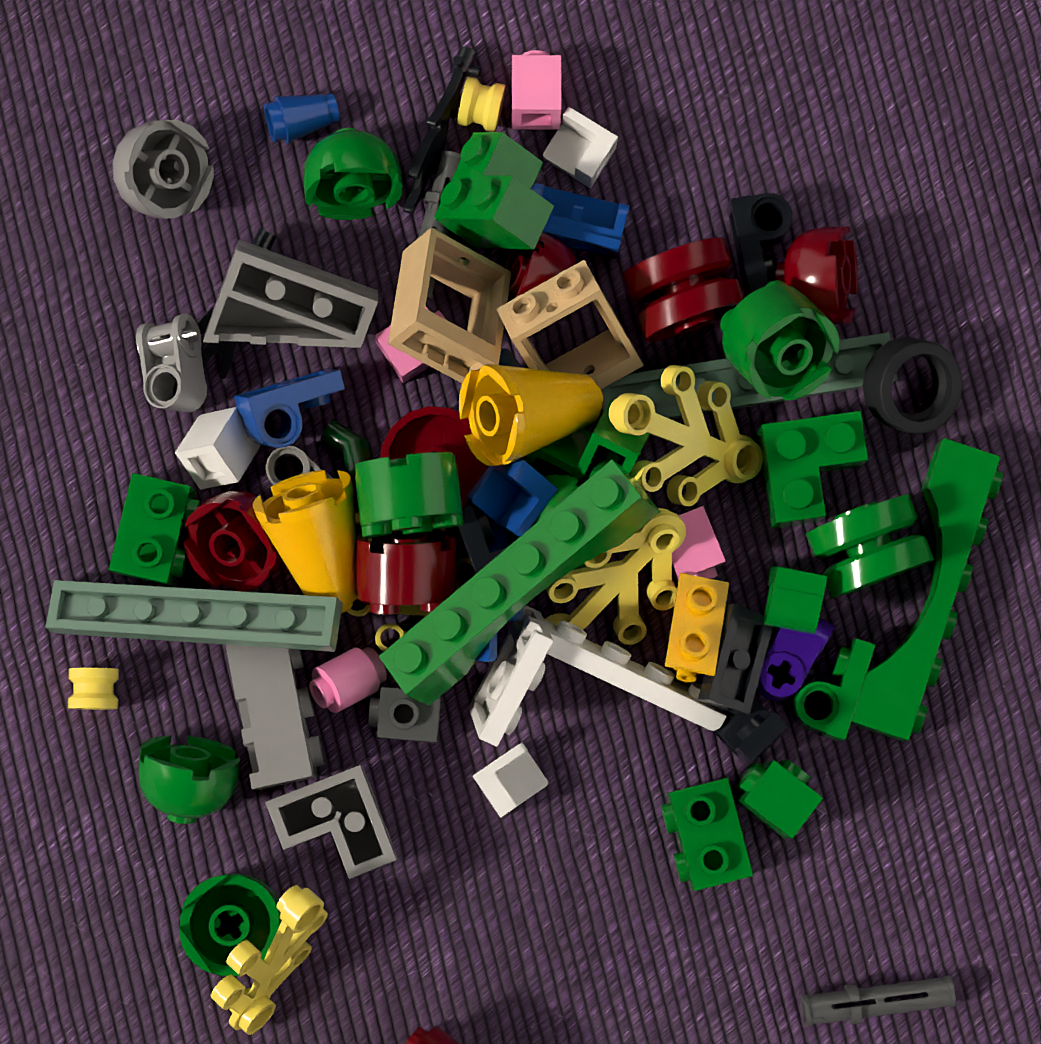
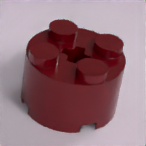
M392 531L390 535L372 537L370 542L365 537H362V534L356 536V597L358 600L363 601L364 604L370 605L371 613H400L401 605H421L422 611L431 612L457 590L456 534L441 531V540L428 539V533L403 535L402 531Z

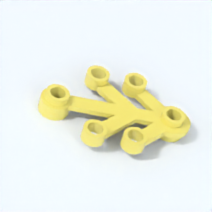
M670 365L662 373L661 386L665 393L675 395L685 425L655 413V406L649 397L633 393H624L611 403L609 418L614 427L621 433L643 435L648 432L679 445L655 462L641 460L633 466L631 475L644 491H658L666 479L702 456L715 460L693 477L676 475L668 483L667 495L672 503L682 506H693L697 503L701 494L724 479L731 483H743L754 478L762 467L763 456L761 448L752 438L747 435H740L730 405V389L725 383L705 381L698 388L696 395L693 371L689 367ZM678 374H679V375H680V383H679V386L677 387V386H676V378H677V376H678ZM715 390L716 397L714 402H712V393ZM701 408L713 412L720 440L710 436ZM650 470V479L646 482V473ZM686 484V493H685V495H684V497H683V496H682V489H683L684 485Z
M658 508L660 513L623 544L585 562L584 564L587 567L572 570L546 588L550 599L555 603L569 602L576 596L579 589L597 587L570 615L564 613L553 614L545 620L557 626L561 620L567 621L584 630L617 596L618 616L613 622V629L623 644L633 645L640 642L645 637L647 629L639 615L638 572L651 560L652 581L647 585L646 594L653 607L657 610H668L674 607L677 587L672 580V552L680 547L686 536V526L681 517L667 509ZM631 550L623 560L607 563L612 553ZM567 583L564 587L555 589L558 585ZM668 590L664 595L658 596L661 592ZM635 625L630 630H625L627 627Z
M294 885L279 899L276 908L281 912L280 919L282 922L264 960L261 959V952L248 940L239 943L229 954L226 963L239 976L247 974L254 979L252 987L246 989L231 974L223 978L211 993V998L223 1010L229 1009L232 1012L229 1024L235 1030L242 1029L245 1033L251 1035L266 1024L276 1008V1004L270 1000V996L310 954L312 946L306 940L322 926L328 916V912L323 909L324 902L309 888L302 889L298 885Z

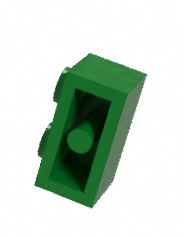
M132 473L108 570L114 574L173 587L175 576L182 578L187 566L188 557L185 549L182 547L186 529L189 527V525L185 527L187 518L201 505V501L194 499L195 490L188 485Z
M788 759L785 761L781 760L779 763L775 760L767 761L763 765L759 763L755 765L753 763L735 786L742 792L735 802L780 837L793 839L822 801L823 797L806 785L811 777Z
M728 778L666 793L669 803L661 805V811L667 833L677 832L681 852L674 853L673 857L680 883L689 881L691 890L697 891L753 876Z

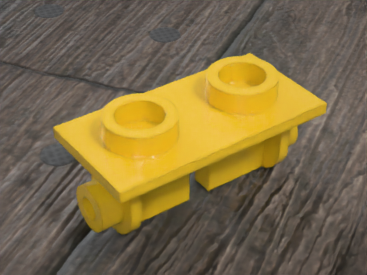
M680 573L665 660V667H670L677 671L676 678L678 680L695 682L699 674L715 676L729 582Z

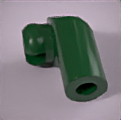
M332 419L320 440L343 454L345 472L351 477L353 490H357L355 464L373 460L370 443L362 436Z

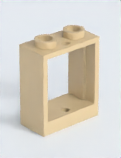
M431 227L403 251L388 344L460 383H463L464 378L471 370H478L480 366L486 364L499 365L504 324L497 308L508 301L511 271ZM430 276L471 298L467 331L425 309Z
M585 260L497 308L512 342L530 369L587 375L590 370H594L593 373L587 376L591 377L600 389H603L644 366ZM593 301L609 330L545 365L530 341L529 336Z

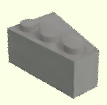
M239 239L206 328L203 342L239 341L265 345L266 342L296 343L298 346L361 348L378 304V290Z
M226 645L235 700L239 705L243 729H241L243 743L248 748L253 771L252 774H249L252 789L263 790L317 778L318 772L316 767L325 765L319 736L310 737L306 718L314 716V709L309 688H299L296 669L304 667L301 650Z

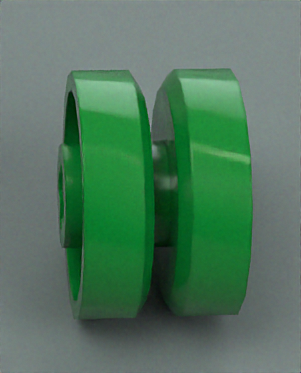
M909 494L891 498L880 503L874 501L835 516L833 521L806 533L815 558L827 559L845 552L847 553L848 559L828 567L823 573V576H828L826 588L830 599L860 590L934 560L925 536L915 534L896 541L892 540V534L910 527L918 518Z

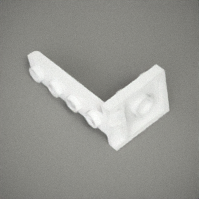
M526 605L519 610L524 611L523 621L513 622L497 652V660L492 661L468 707L479 739L497 747L504 733L510 735L515 730L522 714V707L519 705L527 690L534 691L539 685L545 671L543 660L546 654L708 730L714 731L719 729L727 717L723 709L698 700L701 684L692 682L690 687L684 686L673 680L675 675L668 669L653 662H648L647 666L644 667L629 660L631 654L622 647L605 641L603 646L585 639L587 633L574 624L561 620L557 626L543 619L541 612Z

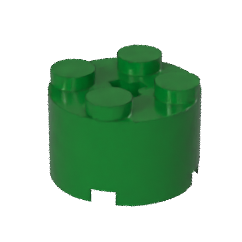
M780 280L772 281L765 287L746 296L735 308L728 310L720 322V328L723 332L722 344L726 358L760 395L769 399L772 396L782 397L785 401L796 400L814 391L826 380L832 370L828 364L833 351L837 354L839 351L840 340L834 324L803 293Z
M453 453L408 454L406 458L389 460V457L355 464V480L362 537L385 536L392 534V531H402L403 535H414L433 532V528H450L463 525L458 470Z
M244 873L218 875L200 883L187 896L180 914L179 939L186 955L196 966L209 973L219 976L231 974L239 976L226 963V960L239 943L248 940L261 952V959L264 960L282 922L280 919L281 912L276 908L279 901L277 895L266 883ZM226 911L230 916L237 914L242 916L244 922L239 926L242 932L240 937L234 932L227 935L222 932L220 927L226 923L223 916Z

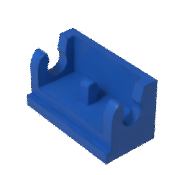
M534 182L532 190L554 205L543 232L559 239L568 248L617 259L630 205L617 204L558 190Z

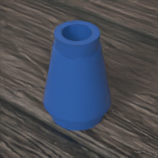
M333 93L326 95L275 96L274 102L264 104L265 119L273 142L284 140L286 144H289L327 127L331 123L339 122L338 106Z

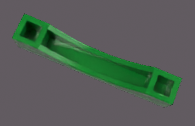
M943 438L936 444L921 489L930 512L935 539L934 572L929 595L917 622L903 642L880 664L867 671L851 725L901 742L908 741L911 733L917 735L920 733L927 713V706L921 705L926 686H935L943 663V659L936 657L941 639H950L958 617V612L951 610L956 593H964L972 575L973 565L966 563L971 546H980L987 528L988 518L982 517V512L987 498L995 499L1002 482L1003 472L996 470L1000 456Z
M610 460L380 654L379 658L407 696L428 706L431 705L469 672L474 661L488 642L529 601L576 567L601 553L623 544L660 513L659 509L634 477L614 460Z

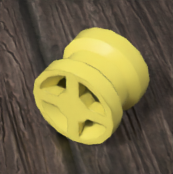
M468 76L461 97L457 124L468 126L471 123L482 125L486 131L496 132L506 85L495 83L492 86L480 84L477 78Z
M69 668L68 679L73 683V694L68 698V709H118V698L114 695V683L119 679V669Z

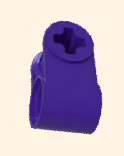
M819 618L815 634L777 627L770 640L772 643L766 652L757 689L760 694L766 699L775 702L785 701L792 697L802 686L811 666L819 658L835 625ZM779 666H783L788 669L786 678L792 683L791 685L784 683L777 689L771 685L773 676L767 673V671H776Z

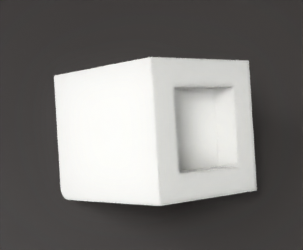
M568 107L563 114L560 130L556 132L545 149L543 159L591 188L615 151L618 136Z
M233 407L198 416L175 454L201 490L239 482L260 448V444L253 442L247 436L238 409Z
M523 742L473 775V778L500 818L548 785L547 779Z

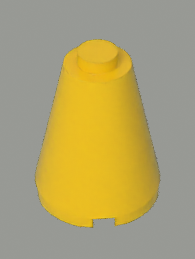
M486 364L480 366L478 370H471L463 380L459 395L460 419L468 418L472 432L470 435H464L467 444L476 458L488 466L507 465L597 421L603 407L602 391L594 380L587 375L496 364Z
M325 470L299 474L280 481L270 487L273 494L272 497L262 502L259 495L254 500L253 509L258 521L303 594L307 596L337 597L343 603L341 613L346 612L353 606V601L357 599L356 522L354 490L350 475L345 471L337 470L340 479H327Z

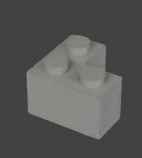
M361 765L265 802L283 850L331 832L349 879L398 860L365 770Z

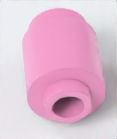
M365 647L362 650L353 648L314 668L309 688L313 699L321 708L327 707L331 712L338 713L376 693L380 685L386 682L387 673L384 663L374 649L370 647Z

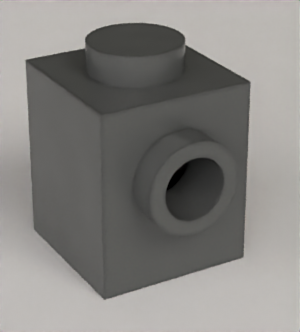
M381 687L380 698L371 697L368 727L377 728V738L438 743L442 695L428 706L407 696L402 689Z

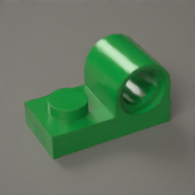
M778 566L769 567L766 586L770 588L765 609L764 625L815 634L828 576Z
M856 638L850 641L848 648L841 646L832 669V675L839 677L837 685L817 681L802 686L794 694L791 700V712L793 718L800 726L837 741L846 739L875 644ZM811 692H818L828 700L829 711L822 720H814L805 712L804 701Z

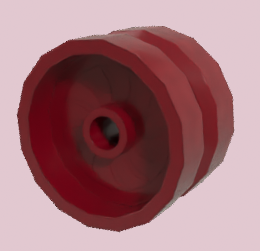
M707 238L681 245L650 257L623 273L622 279L630 300L641 303L652 302L644 307L637 317L645 342L666 340L708 327L721 321L723 315L728 310L735 308L745 298L739 280L728 277L718 278L728 270L732 263L724 238Z
M427 406L408 412L390 428L381 446L380 458L389 457V460L406 458L408 454L453 453L458 470L462 508L473 505L467 499L468 494L489 467L476 458L467 444L464 435L472 434L468 418L460 419L459 412L447 407Z

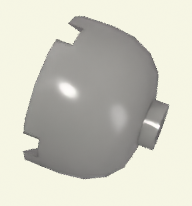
M157 120L145 122L128 131L118 144L112 162L114 183L121 198L137 212L161 219L176 218L183 214H190L201 206L210 192L214 178L213 165H208V157L205 150L210 149L203 136L193 126L182 121Z

